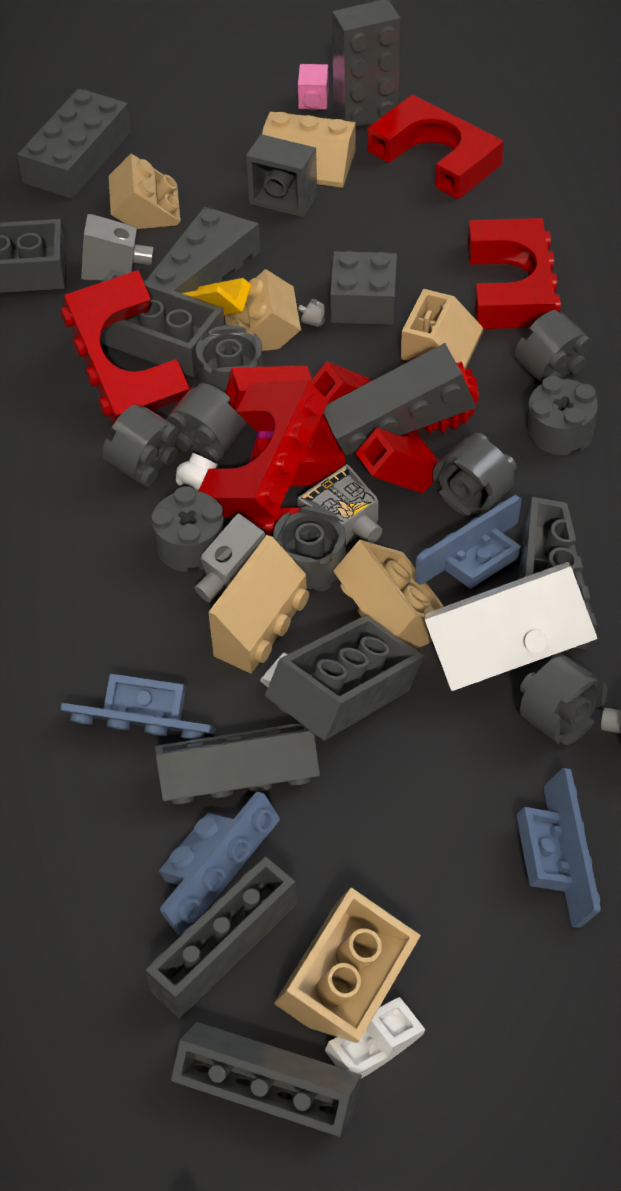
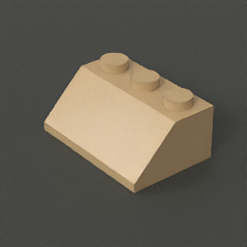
M270 111L262 134L316 147L317 184L343 188L355 154V122Z
M269 535L265 536L209 611L213 656L251 674L260 662L264 663L268 659L275 640L278 636L282 637L285 635L290 626L291 618L297 610L301 611L305 607L309 598L306 573L280 544Z
M359 540L333 572L341 582L340 587L342 591L353 598L358 605L360 616H369L415 650L433 642L425 622V615L444 607L426 582L419 585L414 581L415 567L403 552Z
M350 887L332 908L274 1004L310 1029L358 1043L421 935Z

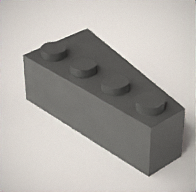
M204 207L146 281L179 293L196 291L199 286L222 282V277L231 270L233 272L239 270L246 258L249 256L254 258L261 252L259 223Z
M443 343L327 404L323 413L345 455L357 452L377 427L401 436L475 409L476 405L459 367L447 345Z
M532 497L523 522L518 580L569 562L595 630L597 622L595 614L591 613L589 605L590 594L588 586L584 585L581 573L583 565L581 557L577 556L575 548L576 537L568 504ZM589 642L574 648L587 650Z

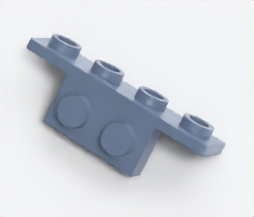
M514 495L506 501L498 503L493 509L480 517H475L469 524L456 532L448 534L434 546L421 551L415 562L414 581L422 585L445 570L472 589L518 559L522 546L503 533L518 523L522 499Z
M110 674L104 709L61 703L60 711L71 715L70 721L92 725L93 719L107 720V727L120 730H129L130 724L145 726V733L167 736V730L182 732L181 738L187 740L205 738V735L215 737L216 728L211 725L181 721L186 692L184 684Z
M562 768L544 786L548 811L524 807L516 816L529 885L564 891L571 926L581 928L600 912V896L596 888L592 859L589 855L584 832L585 826L581 818L577 789L574 785L571 769Z
M256 792L234 819L207 813L196 823L193 831L170 854L169 859L160 868L159 872L166 882L178 885L160 907V912L177 935L181 936L189 926L202 917L279 822L278 814L264 793Z

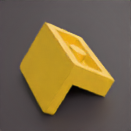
M244 278L199 286L196 291L182 294L222 307L224 315L243 312L251 284Z

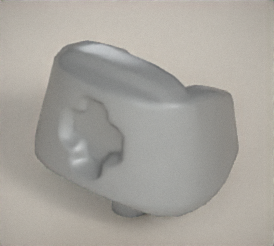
M311 299L307 307L299 306L298 311L303 313L301 317L303 324L315 327L323 325L325 321L323 303L316 299Z

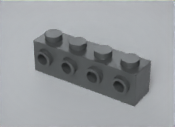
M302 723L155 746L163 801L171 800L173 804L189 803L195 800L194 796L210 794L213 798L227 797L234 793L233 790L249 788L250 791L254 792L264 791L272 788L273 783L288 781L289 785H302L310 782L311 777L320 776L314 734Z
M265 856L145 969L150 993L180 1019L297 905L296 881Z
M196 1022L180 1039L171 1081L340 1137L353 1115L362 1075Z

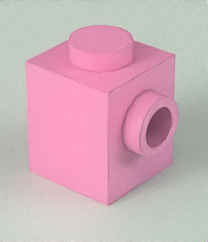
M300 64L298 78L299 109H327L329 89L328 65Z

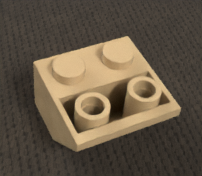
M132 153L109 175L111 215L125 224L134 226L136 229L177 226L181 222L177 183L171 176L162 174L154 169L148 161L139 159Z
M265 269L256 278L249 281L251 288L243 312L224 315L226 325L246 328V333L252 336L255 333L261 340L262 351L280 349L301 331L294 287Z
M423 289L402 330L401 360L411 361L412 358L415 359L445 343L455 362H463V366L466 369L483 333V327L454 296Z

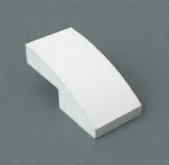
M398 997L378 1008L358 1043L336 1037L328 1042L325 1052L336 1067L361 1074L362 1079L419 1039L424 1034L425 1028L403 1000Z

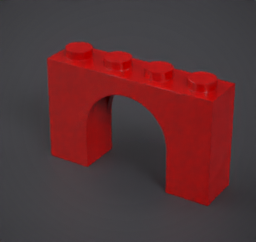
M413 94L368 127V152L388 163H391L412 146L421 143H440L452 148V152L436 163L435 188L458 200L502 165L503 140Z
M543 218L469 220L467 245L470 265L509 264L525 270L530 275L517 282L476 284L475 317L483 329L530 328L544 314L552 310H557L560 313V295L554 294L557 291V274L551 273L554 268L553 252H548L551 246L550 231H545Z
M139 270L64 295L63 308H60V315L65 327L71 326L75 338H72L74 349L78 357L84 356L88 367L85 368L88 382L91 387H97L101 396L98 398L100 410L104 417H110L113 425L118 417L132 405L139 407L142 405L154 411L179 402L190 389L177 359L144 371L131 372L113 365L101 349L100 337L106 328L118 321L147 312L149 309L151 298Z
M327 361L310 382L326 397L329 404L373 380ZM377 427L355 453L373 477L422 494L434 482L433 469L439 462L415 430L399 436Z
M307 366L231 367L225 393L231 398L228 401L229 405L236 410L249 384L311 381L312 377ZM324 413L290 487L316 486L345 466V454L343 450L339 449ZM272 438L256 439L250 462L255 460L265 450Z
M309 380L249 384L236 412L256 432L274 431L272 439L265 450L255 460L245 466L233 469H208L198 492H203L214 498L222 506L223 517H235L239 513L246 518H275L329 401Z

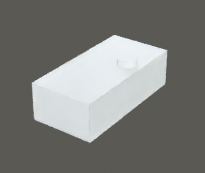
M569 562L431 611L425 615L427 628L451 691L598 639Z

